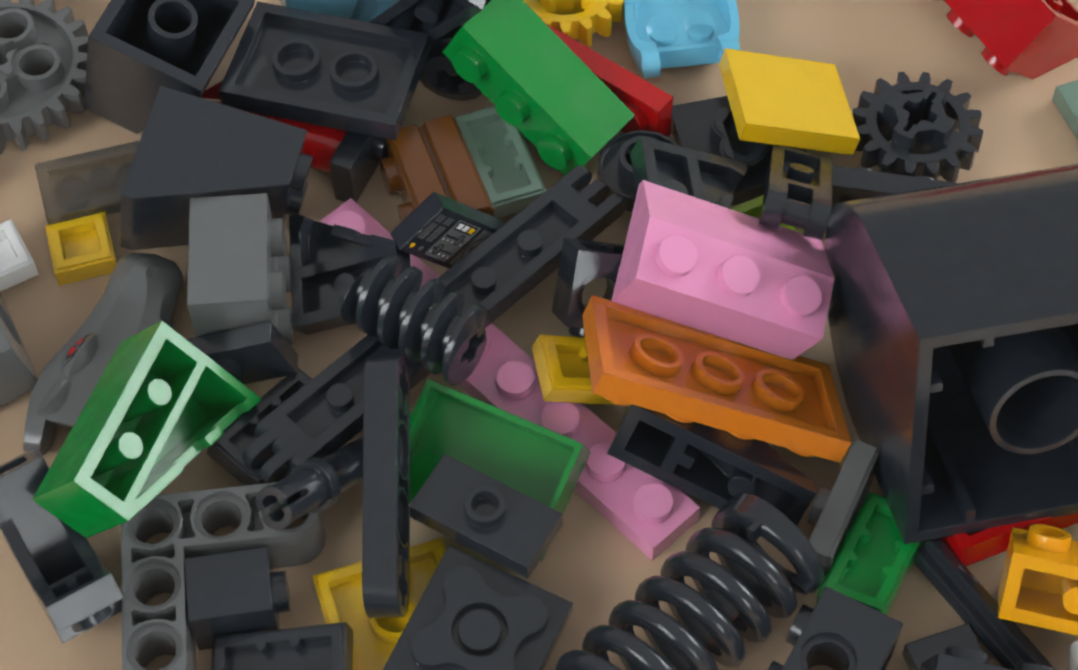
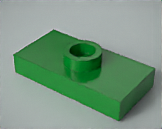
M872 492L867 494L824 578L823 584L818 589L817 603L827 586L888 616L913 565L916 551L924 541L904 544L885 497Z

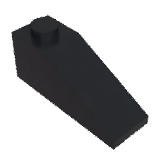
M632 404L628 405L607 452L608 455L719 509L737 494L747 493L755 495L780 510L796 526L816 495L818 488L814 482L767 442L757 439H739L725 430L696 422H678L664 413Z

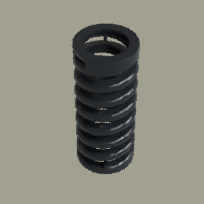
M747 493L737 494L716 513L712 520L711 528L708 527L696 531L687 542L686 551L670 555L661 567L660 576L655 575L644 579L635 591V600H626L618 603L609 615V625L603 624L591 628L583 639L582 650L576 649L564 653L559 658L555 670H621L610 663L607 651L618 654L627 670H719L716 662L726 667H738L744 662L747 654L742 638L753 643L764 642L772 632V623L769 615L775 618H789L797 608L798 602L795 592L806 595L815 593L824 582V570L820 559L808 539L780 510L755 495ZM761 536L775 546L793 565L797 573L784 568L772 559L756 540ZM710 552L717 554L722 565L710 559ZM684 576L692 577L698 591L685 584ZM659 601L668 603L676 619L660 609ZM633 625L643 628L655 649L635 636Z

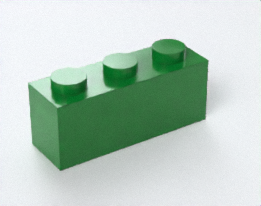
M491 0L484 6L481 12L473 16L460 28L442 52L452 62L456 72L467 82L473 83L495 105L499 116L509 125L515 126L537 148L542 160L548 166L558 170L563 176L579 165L584 166L635 116L523 0Z

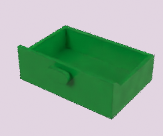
M427 379L410 416V503L444 454L562 513L563 516L590 455V451L580 442ZM547 550L545 551L540 561H543Z

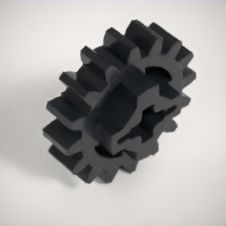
M898 72L896 84L891 86L887 81L880 78L876 80L874 94L862 91L858 108L853 109L852 116L860 136L855 151H863L860 165L864 168L878 165L881 168L880 172L913 177L927 176L937 180L938 176H941L946 181L956 182L960 168L970 170L973 166L975 154L979 152L984 131L979 128L982 117L981 111L968 110L971 95L968 92L956 96L952 95L950 91L953 81L949 79L941 82L939 86L930 84L931 78L927 72L921 74L919 82H910L905 72Z

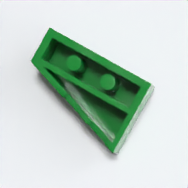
M161 320L120 342L32 500L85 538L128 522L184 471L183 467L203 449L213 445L224 434L223 431L243 413L250 411L262 398Z

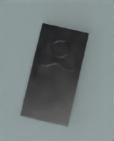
M448 546L383 670H543L572 613L573 602Z

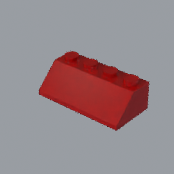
M943 0L951 8L946 15L949 21L966 36L972 38L976 35L986 46L981 52L983 58L994 69L1005 76L1012 71L1033 80L1078 57V9L1069 0Z

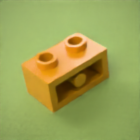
M1043 524L1031 525L1029 531L1012 527L998 589V618L1078 636V541L1071 540L1072 535L1063 529Z

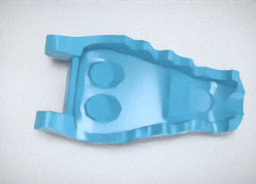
M624 0V22L627 43L635 65L644 79L660 77L661 69L719 63L725 48L740 50V24L736 0Z

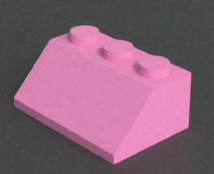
M642 180L638 186L611 302L793 360L823 339L835 278L821 240L803 236V233L782 226L776 229L760 225L758 218Z

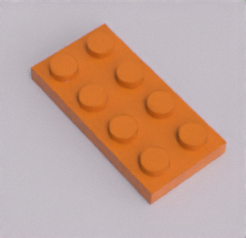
M594 295L591 296L582 318L593 394L603 396L608 401L617 405L628 406L632 404L664 413L678 422H696L725 430L739 439H757L782 446L803 457L817 456L839 463L842 461L852 441L829 364L802 356L790 360L611 302L608 299Z

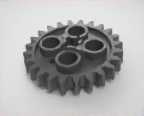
M0 0V154L3 153L7 141L15 140L22 151L27 150L28 136L33 134L48 142L50 141V134L47 127L55 124L58 127L68 129L71 126L66 112L84 113L86 111L82 96H85L88 50L86 25L83 20H74L70 7L57 11L54 0H44L38 6H35L34 0H20L18 3H12L11 0Z

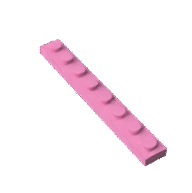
M352 198L319 221L332 226L336 224L351 228L370 236L373 234L394 240L390 232ZM410 254L411 267L415 266L423 272L421 287L429 280L440 277L417 256ZM493 323L485 328L487 342L482 357L472 374L458 385L475 399L584 444L590 451V455L574 490L651 561L657 558L699 520L700 507L680 489L607 454L616 432L583 403L545 402L535 361Z

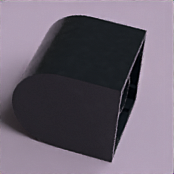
M1078 164L846 201L834 206L828 219L824 250L835 278L828 310L835 362L845 401L861 442L877 447L876 452L879 455L874 474L904 544L976 532L1049 516L1054 518L1078 513Z

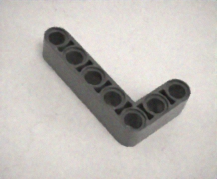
M277 482L162 494L154 497L133 518L121 524L122 595L124 597L122 599V670H147L145 668L148 663L161 655H173L175 657L170 664L158 670H197L196 641L188 621L185 558L267 547L273 569L310 563L319 556L325 547L326 533L321 511L315 514L309 512L298 518L305 520V522L293 529L275 530L269 528L261 518L280 508L281 505L277 501L258 512L255 498L262 488ZM222 527H238L237 530L229 535L213 536L214 532ZM170 533L162 542L155 544L146 543L149 538L156 534ZM160 593L172 594L163 604L156 606L145 605L154 595Z

